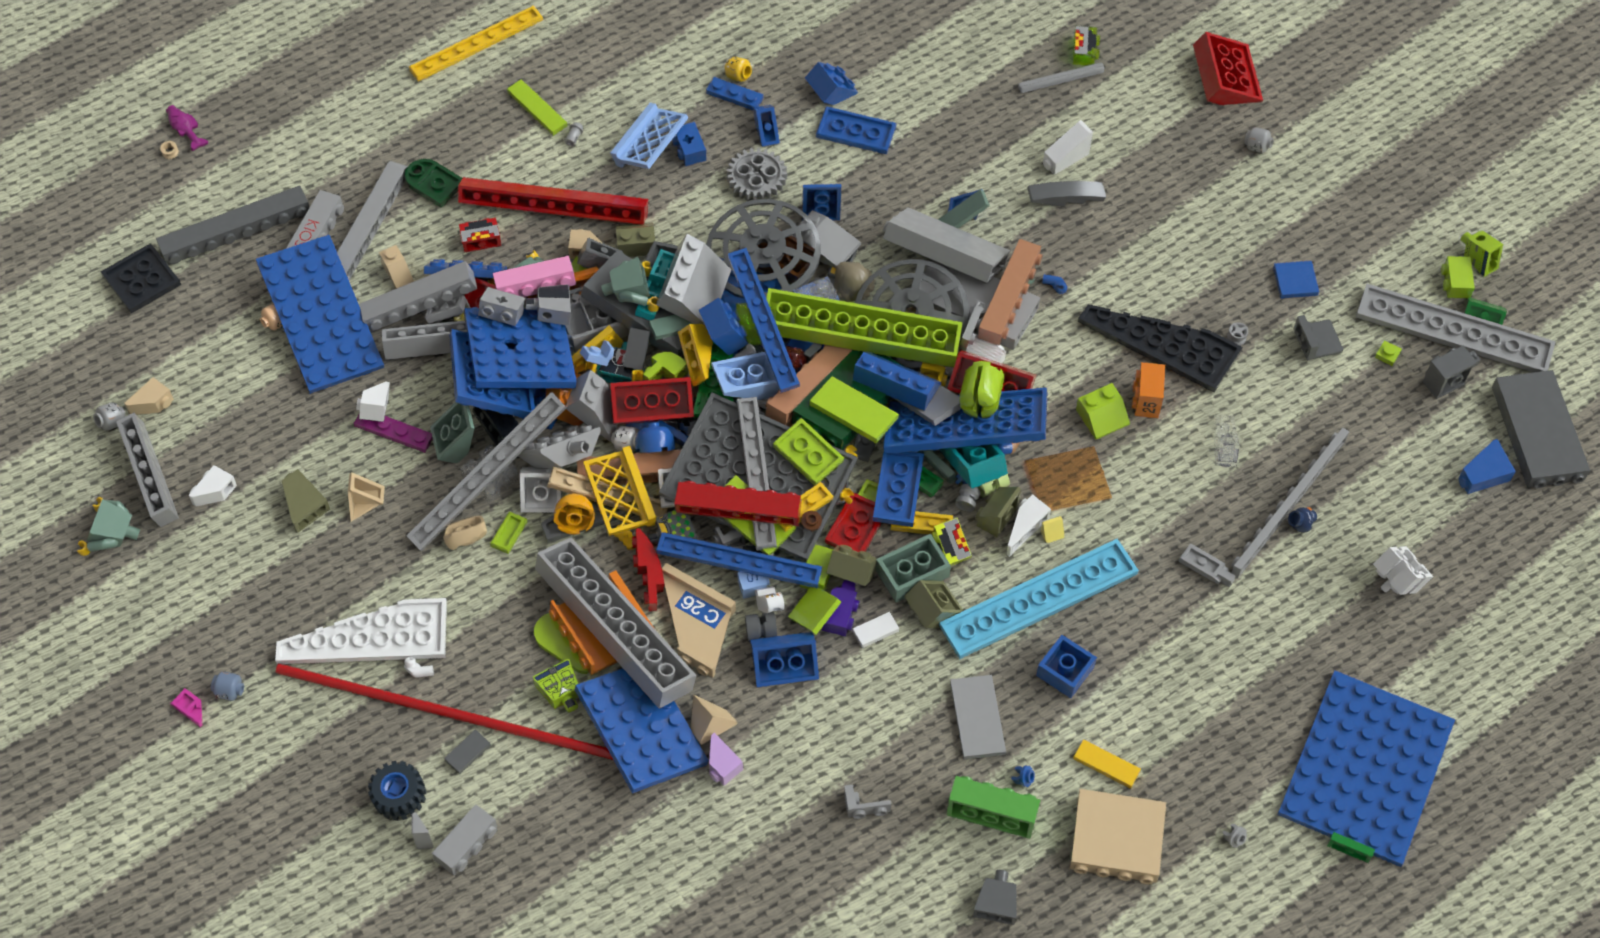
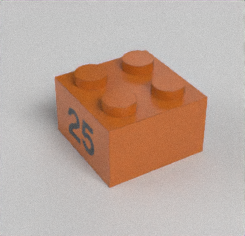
M1141 362L1140 370H1136L1132 392H1134L1132 409H1135V416L1159 418L1164 399L1165 365Z

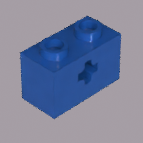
M695 122L683 125L672 139L674 147H678L677 154L679 160H683L685 166L707 161L706 148Z

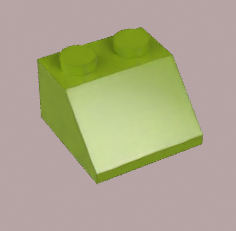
M1113 383L1078 398L1076 411L1096 440L1130 425L1123 398Z

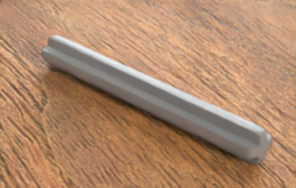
M1100 62L1020 82L1018 88L1020 93H1025L1101 74L1104 72V66Z

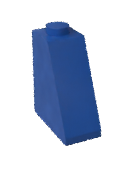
M1498 439L1493 440L1463 468L1459 476V484L1466 490L1467 494L1512 480L1516 471Z

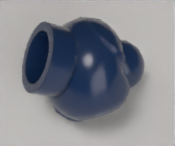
M1309 507L1297 508L1288 516L1290 526H1293L1300 533L1309 532L1312 529V524L1317 520L1316 512Z

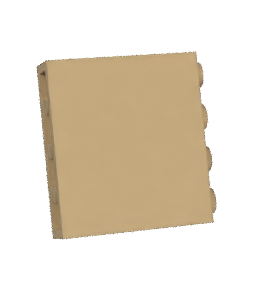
M1080 789L1077 798L1076 822L1069 869H1073L1079 874L1092 872L1096 873L1099 877H1109L1110 875L1117 876L1118 879L1123 881L1136 879L1140 880L1143 884L1157 883L1160 874L1166 802Z

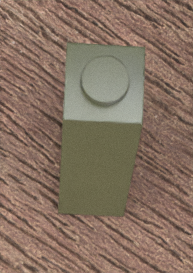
M298 469L293 473L287 474L282 480L291 520L297 533L330 510L327 499Z

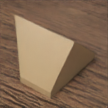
M349 474L348 499L351 522L378 505L383 504L385 486L357 474Z
M693 694L691 731L701 745L711 740L713 733L718 736L737 725V721L727 710Z

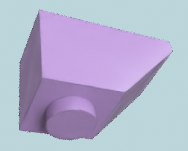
M713 733L710 744L709 775L715 782L718 783L720 781L725 786L743 770V761Z

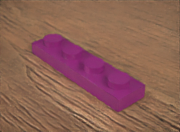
M359 413L354 421V427L426 453L433 441L432 433L387 416L384 417L383 422L359 419Z

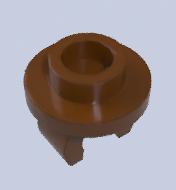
M816 511L805 512L801 519L802 526L811 531V533L814 532L822 524L821 515Z

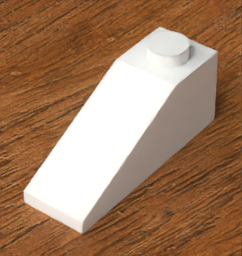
M1034 495L1022 500L1018 506L1019 510L1007 547L1006 555L1009 557L1042 526L1043 521L1048 520L1050 517L1051 509Z

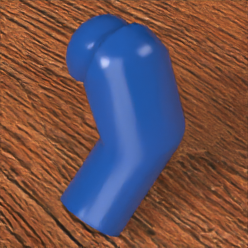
M1043 275L1042 284L1052 285L1059 294L1067 291V284L1061 277Z

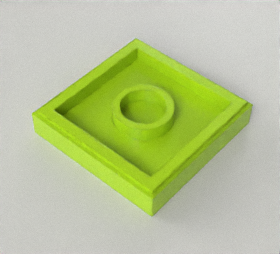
M810 587L788 617L817 635L841 601L819 587Z

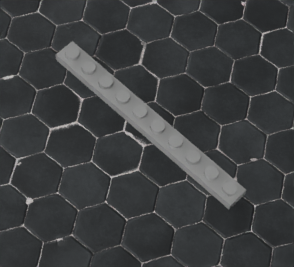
M551 392L407 537L419 550L425 549L567 407Z
M1342 428L1339 433L1335 432L1329 440V446H1324L1318 454L1320 457L1317 460H1312L1308 466L1309 471L1306 474L1303 472L1299 477L1298 485L1290 488L1286 495L1288 498L1285 501L1281 500L1275 509L1276 513L1274 515L1270 514L1266 519L1265 527L1263 529L1259 528L1253 537L1255 538L1252 543L1248 542L1242 550L1243 555L1241 557L1237 556L1231 564L1233 567L1232 574L1237 579L1346 442L1349 434L1348 430Z

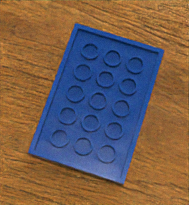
M451 329L449 338L455 402L465 406H475L482 410L488 409L525 419L535 409L532 388H476L467 332ZM505 343L508 349L516 348V345L513 343Z
M624 669L575 686L574 690L632 794L708 764L709 760L675 701L659 709Z

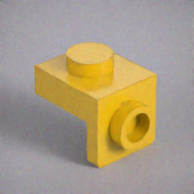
M923 362L921 373L940 381L941 386H946L948 375H945L946 367Z

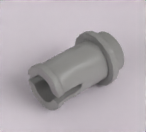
M574 122L569 126L570 131L564 140L569 146L574 147L579 135L583 133V126L578 122Z

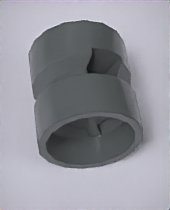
M774 612L762 613L760 617L757 614L745 615L748 642L761 637L777 636Z

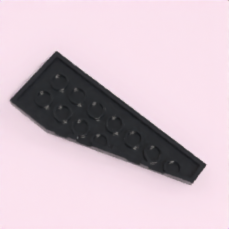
M1089 304L1078 318V322L1158 364L1165 365V368L1214 393L1243 348L1208 329L1201 328V330H1197L1189 325L1178 326L1171 324L1170 321L1142 315L1140 318L1131 316V313L1123 312L1121 314L1112 312L1108 308Z

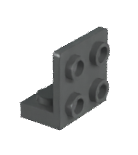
M1305 315L1297 316L1293 330L1307 361L1343 352V347L1330 319L1310 323Z

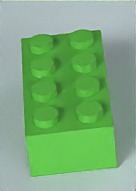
M956 776L949 798L947 816L1031 839L1040 799L1031 794L1023 795L1016 793L1010 788L1001 789L994 787L993 784L988 782H976L967 776Z

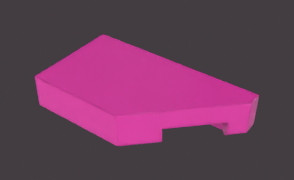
M185 688L170 704L197 726L201 727L202 702Z

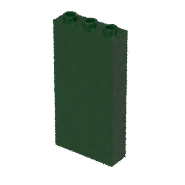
M852 350L793 410L791 423L795 424L802 418L831 446L843 450L859 433L809 405L810 400L833 376L884 406L893 397L853 380L855 364L864 351ZM875 354V355H878V356H880V357H883V358H885V359H887V360H890V361H892V362H894V363L899 364L898 362L894 361L893 359L889 358V357L886 356V355Z

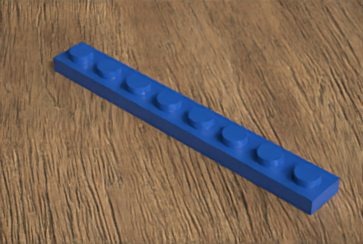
M747 248L728 253V259L780 392L783 393L800 387L799 380Z
M664 532L661 534L657 547V554L818 588L822 573V566Z

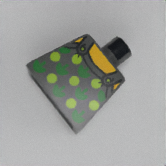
M676 509L656 519L657 530L647 533V537L652 544L659 542L662 532L697 539L689 514L677 513Z

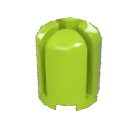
M974 362L973 366L969 367L967 371L965 370L959 402L963 412L970 417L978 418V414L981 412L982 418H988L999 407L1004 373L1002 369L999 371L996 367L991 366V362Z

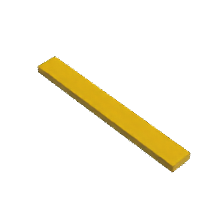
M533 5L409 66V70L419 82L543 21V17Z

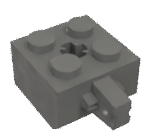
M1464 346L1457 349L1452 348L1441 357L1436 356L1430 361V366L1425 372L1426 375L1423 383L1433 396L1438 399L1464 386L1471 369L1479 364L1481 359L1474 351L1468 352Z

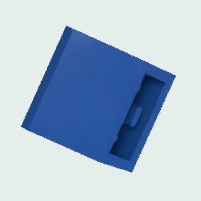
M817 62L805 77L821 100L827 104L835 105L858 94L853 81L845 76V71L839 66L834 67L829 63Z

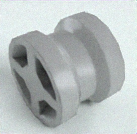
M1240 322L1233 323L1229 328L1227 339L1242 346L1246 342L1248 335L1247 326Z

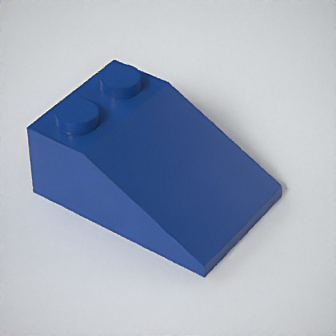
M841 184L803 185L802 211L807 216L811 211H815L827 216L832 221H840Z

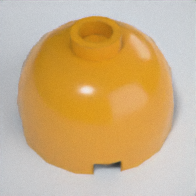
M568 494L562 497L555 505L553 520L558 525L560 531L576 535L580 534L582 530L586 529L588 531L593 526L595 519L594 508L585 496Z

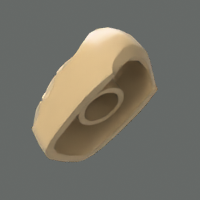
M473 516L449 524L443 536L446 546L455 550L459 546H468L482 539L487 532L484 518L482 516Z

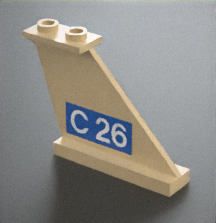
M666 563L662 571L679 645L677 653L688 666L695 667L703 676L709 675L713 678L730 617L736 611V602Z

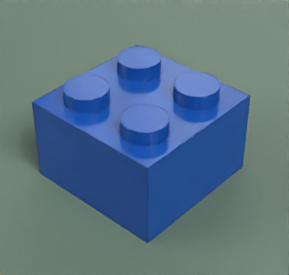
M717 298L699 309L712 341L726 354L731 355L749 344L746 339L747 331L739 323L741 320L736 310L732 311L727 302L724 303L721 299Z
M1061 635L1039 663L1036 676L1069 698H1072L1094 669L1097 657Z

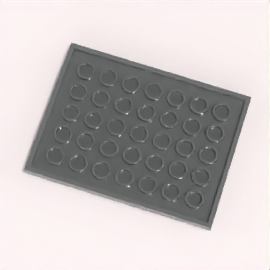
M711 393L659 491V496L674 503L678 482L712 483L716 486L724 487L736 475L748 485L737 403ZM759 414L769 490L784 494L787 492H793L797 495L804 494L814 485L772 446L790 427ZM834 446L832 447L844 457V461L821 481L834 496L833 500L816 511L822 517L821 526L811 533L800 522L796 526V530L777 548L805 562L810 557L858 460V457ZM705 516L736 530L724 518Z

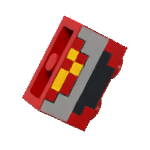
M496 217L459 224L464 253L502 246Z

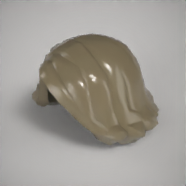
M840 262L835 271L834 292L837 293L839 298L848 302L850 300L856 301L861 287L872 275L871 271L859 262ZM875 279L868 285L861 300H865V297H869L870 292L874 291Z

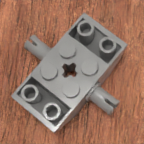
M591 424L581 427L578 425L568 427L566 432L558 431L552 433L550 438L546 436L537 439V443L531 442L518 457L534 468L563 467L592 455L601 428L592 427Z

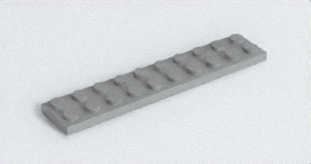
M1370 284L1365 286L1356 314V318L1456 349L1464 346L1468 352L1474 351L1476 355L1530 372L1548 371L1556 342Z

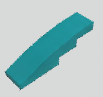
M660 250L647 281L650 294L648 299L651 297L659 298L675 256L674 253ZM638 304L635 315L647 320H654L658 311L651 312L648 310V305Z

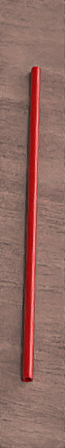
M280 663L276 667V673L613 760L607 747Z

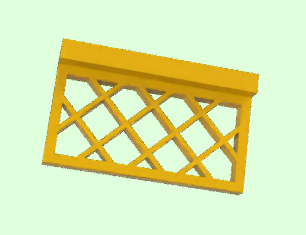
M630 446L623 447L622 451L583 462L609 536L645 525L647 527L655 525L656 515ZM619 458L621 466L619 469L609 466V462L612 459ZM597 464L603 467V469L597 475L591 472L589 466ZM606 469L616 473L612 481L602 477ZM619 475L628 481L625 488L615 483ZM599 481L610 485L606 493L597 489ZM612 487L623 491L619 499L608 495ZM625 493L633 496L634 502L632 505L621 501ZM605 499L616 503L612 511L604 508L603 503ZM618 505L629 509L626 517L615 513ZM633 511L640 514L641 521L633 522L628 517ZM612 517L623 521L620 527L611 528L609 522Z

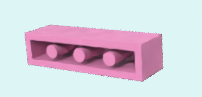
M569 256L493 273L497 290L521 297L537 294L539 287L576 285Z

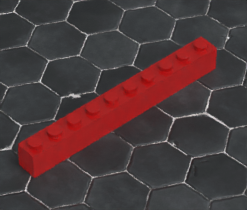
M463 177L458 185V203L644 225L648 216L649 199L468 177Z

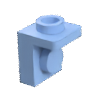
M604 340L601 348L582 346L580 354L588 362L607 366L609 360L613 357L614 348L608 341Z

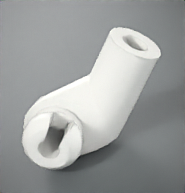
M414 657L405 659V670L413 677L434 676L433 665L421 667L415 662L416 659Z

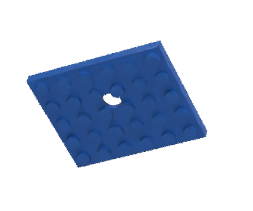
M477 307L464 309L476 388H576L577 380L565 325L539 321L537 319V310L524 309L517 325L513 326L479 316V308ZM505 343H513L516 345V348L508 349Z

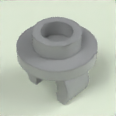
M1231 824V833L1223 831L1224 839L1232 847H1239L1246 841L1247 831L1241 826L1238 827L1236 824Z

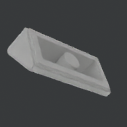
M413 813L411 833L418 849L434 848L427 828L417 813Z

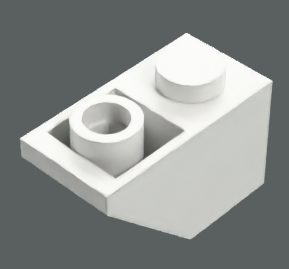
M213 465L210 470L205 472L198 485L191 489L189 497L194 506L224 501L237 485L231 474Z

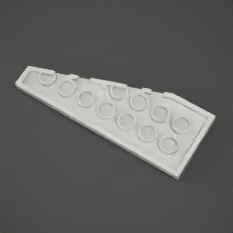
M446 598L402 600L397 602L398 604L390 607L383 606L378 611L369 614L362 613L335 622L332 626L317 628L314 632L305 635L298 634L277 641L275 661L277 664L402 660L408 657H414L415 659L445 658Z

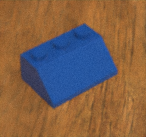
M812 632L750 640L757 687L819 679L816 642Z

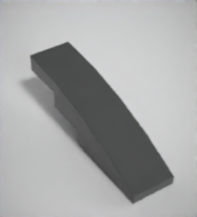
M1060 181L1034 184L1027 187L1031 203L1065 206L1067 202L1084 204L1086 200L1104 201L1106 199L1102 182Z

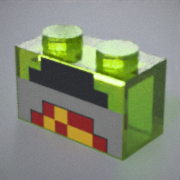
M1075 26L1072 65L1088 66L1095 64V60H1099L1100 49H1096V46H1099L1100 35H1097V27Z

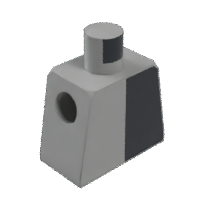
M569 285L539 287L537 298H526V310H537V319L539 321L569 325L571 314Z

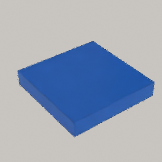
M1312 261L1274 263L1273 269L1281 299L1319 295Z

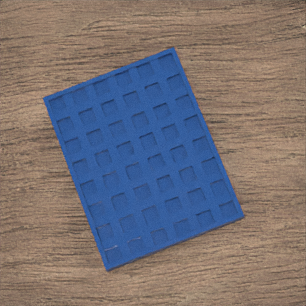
M1334 670L1277 815L1328 837H1331L1333 832L1374 848L1373 856L1402 867L1455 719Z

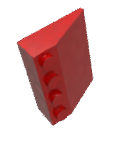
M1205 32L1193 44L1208 102L1219 105H1233L1263 101L1248 44L1209 32Z

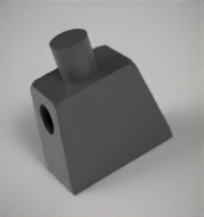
M996 870L994 879H985L974 908L973 917L1011 925L1015 924L1017 915L1016 884L1007 882L1009 875L1007 871Z

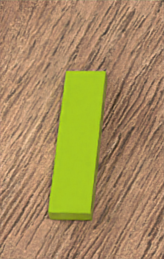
M522 79L507 88L508 94L553 136L568 126L567 122Z

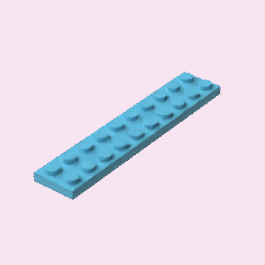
M1115 539L941 621L939 627L958 658L961 659L1137 575L1139 570L1119 540Z

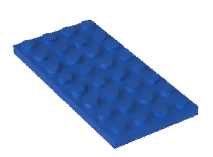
M330 234L256 258V263L310 394L384 368V363L369 327L363 322L360 306Z
M1047 387L1002 391L999 407L990 417L982 418L981 412L978 414V418L970 417L960 409L936 426L917 415L914 411L909 410L900 402H889V409L898 413L899 416L885 433L884 453L897 454L909 451L918 452L920 450H938L966 446L977 447L989 444L998 445L1000 443L1046 440Z

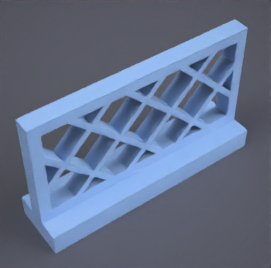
M649 103L610 152L616 166L623 167L625 164L649 169L687 121V114L659 109L655 103ZM679 119V120H678L677 122H675V123H672V124L670 123V122L673 121V120ZM668 123L667 126L658 128V126ZM670 131L667 135L661 137L660 134ZM657 135H658V137H659V138L654 139V140H652V141H649V140H648V139H650V138H652V137H655V136H657ZM660 143L658 147L651 149L652 146ZM648 148L649 151L639 154V151ZM650 156V158L646 162L641 161V159Z

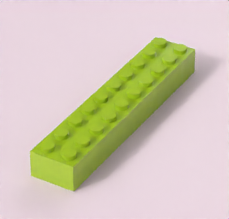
M768 288L766 299L781 337L948 367L955 366L962 322Z

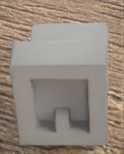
M853 785L844 786L848 817L861 819L870 814L883 816L887 812H891L890 800L860 804L859 794L854 792Z

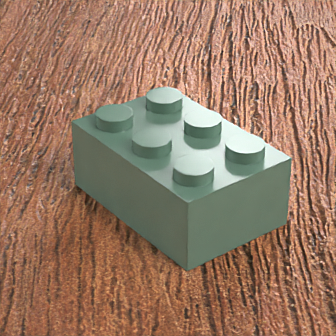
M931 534L876 560V572L896 603L905 599L904 596L920 580L942 581L950 576L951 565Z

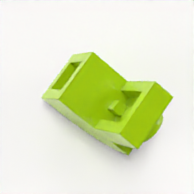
M661 352L651 357L652 366L645 370L643 376L644 380H657L663 377L666 379L684 378L688 374V367L686 361L672 352Z

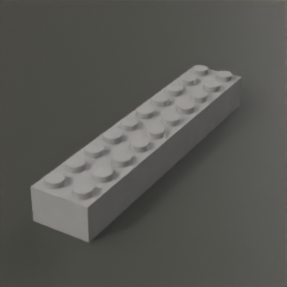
M571 537L537 553L535 570L659 709L693 691L696 674Z

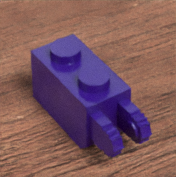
M845 579L841 588L836 587L832 589L831 595L838 598L841 603L824 624L822 631L846 637L847 631L852 630L854 624L852 614L853 612L857 613L860 603L857 600V592H855V582Z

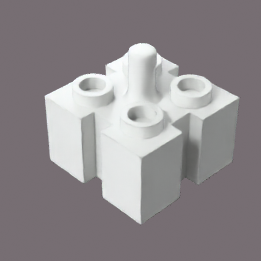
M1406 546L1399 548L1390 547L1373 563L1377 568V573L1384 579L1388 578L1381 586L1384 592L1392 589L1400 595L1407 594L1408 592L1410 594L1417 593L1433 576L1423 564L1420 565L1415 555Z

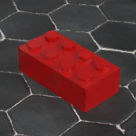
M962 350L958 353L947 389L960 394L965 370L967 371L969 367L973 366L974 362L978 361L991 362V366L996 367L999 371L1002 369L1004 373L1002 391L1032 389L1037 375Z
M691 377L610 383L613 425L693 419L694 417Z

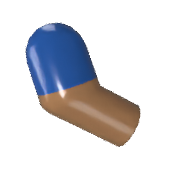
M1020 442L1000 443L997 446L1004 454H1013Z

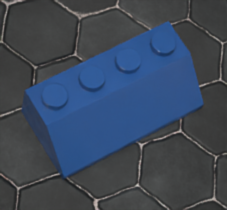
M863 352L854 368V381L925 411L941 385L940 381L871 352Z

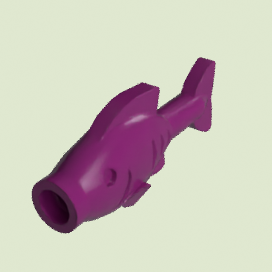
M175 105L167 107L166 113L168 114V120L172 129L178 131L181 137L184 135L188 136L192 141L191 151L208 144L207 140L198 138L192 131L194 128H198V123L193 116L184 113L176 108Z

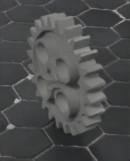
M750 148L749 153L743 150V155L737 153V159L732 158V163L728 164L727 182L730 183V188H734V193L739 192L740 197L746 195L747 200L750 197H753L754 200H757V197L764 199V196L771 199V194L777 196L778 190L782 191L783 185H786L787 166H784V160L780 161L779 155L774 157V151L768 154L767 149L761 152L760 148H758L757 152H754Z

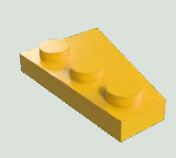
M609 325L584 346L601 348L603 341L606 340L612 347L621 348L624 341ZM581 349L572 355L575 373L581 372L585 368L586 360L580 354Z

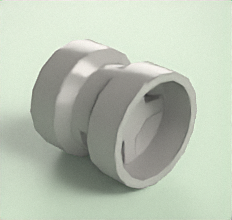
M963 484L955 505L960 510L972 512L976 506L975 500L979 498L980 490L977 487L971 489L968 484Z

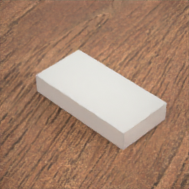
M890 612L853 628V633L862 648L899 632V627Z

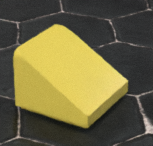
M1061 516L1042 522L1041 534L1046 543L1064 538Z

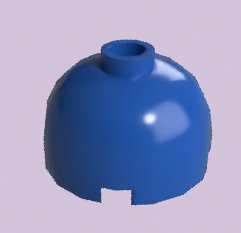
M659 422L647 423V427L641 428L635 437V452L650 453L661 452L663 448H667L668 451L675 449V440L671 430L666 426H659Z

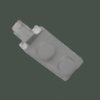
M978 300L962 336L959 349L966 351L969 344L973 345L976 337L974 330H979L983 320L981 317H984L989 307L988 303Z
M1189 544L1179 558L1180 563L1217 584L1221 582L1231 587L1236 576L1228 572L1229 569L1225 566V563L1193 544Z

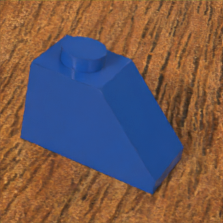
M766 105L753 108L755 125L761 146L779 144L780 140L774 106Z

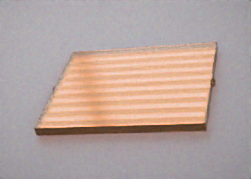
M1094 446L1025 461L1037 498L1047 505L1051 511L1112 498L1104 470H1102Z

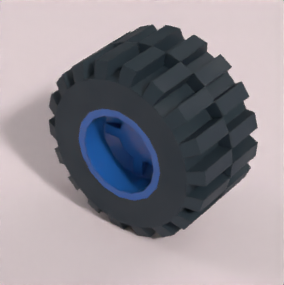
M392 761L391 765L385 763L383 764L384 768L380 769L378 767L375 770L377 774L370 777L372 783H368L369 797L380 815L383 814L387 819L391 816L394 821H398L400 816L403 820L408 819V814L412 816L415 813V809L421 810V802L425 803V784L420 773L413 765L409 764L407 766L404 761H401L400 764L397 761Z

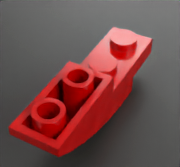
M639 528L636 529L635 536H632V549L636 548V555H633V567H637V573L642 574L643 586H647V592H644V605L648 604V612L657 611V592H664L663 571L652 543Z

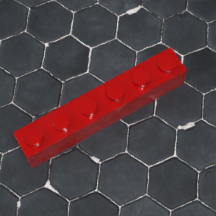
M693 481L678 482L674 505L677 513L798 526L802 502L801 495L793 492L784 494L777 493L774 490L758 491L754 488L740 489L731 485L722 487L712 483L696 484Z

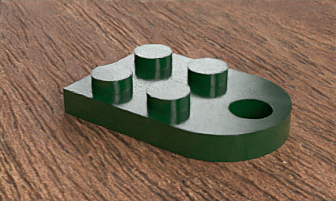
M431 159L416 160L405 171L408 187L440 208L458 192V185L463 179ZM416 169L422 170L420 173H413Z

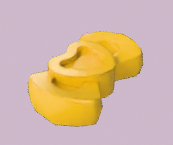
M631 531L614 534L619 541L623 542V545L628 550L636 549H632L633 535Z

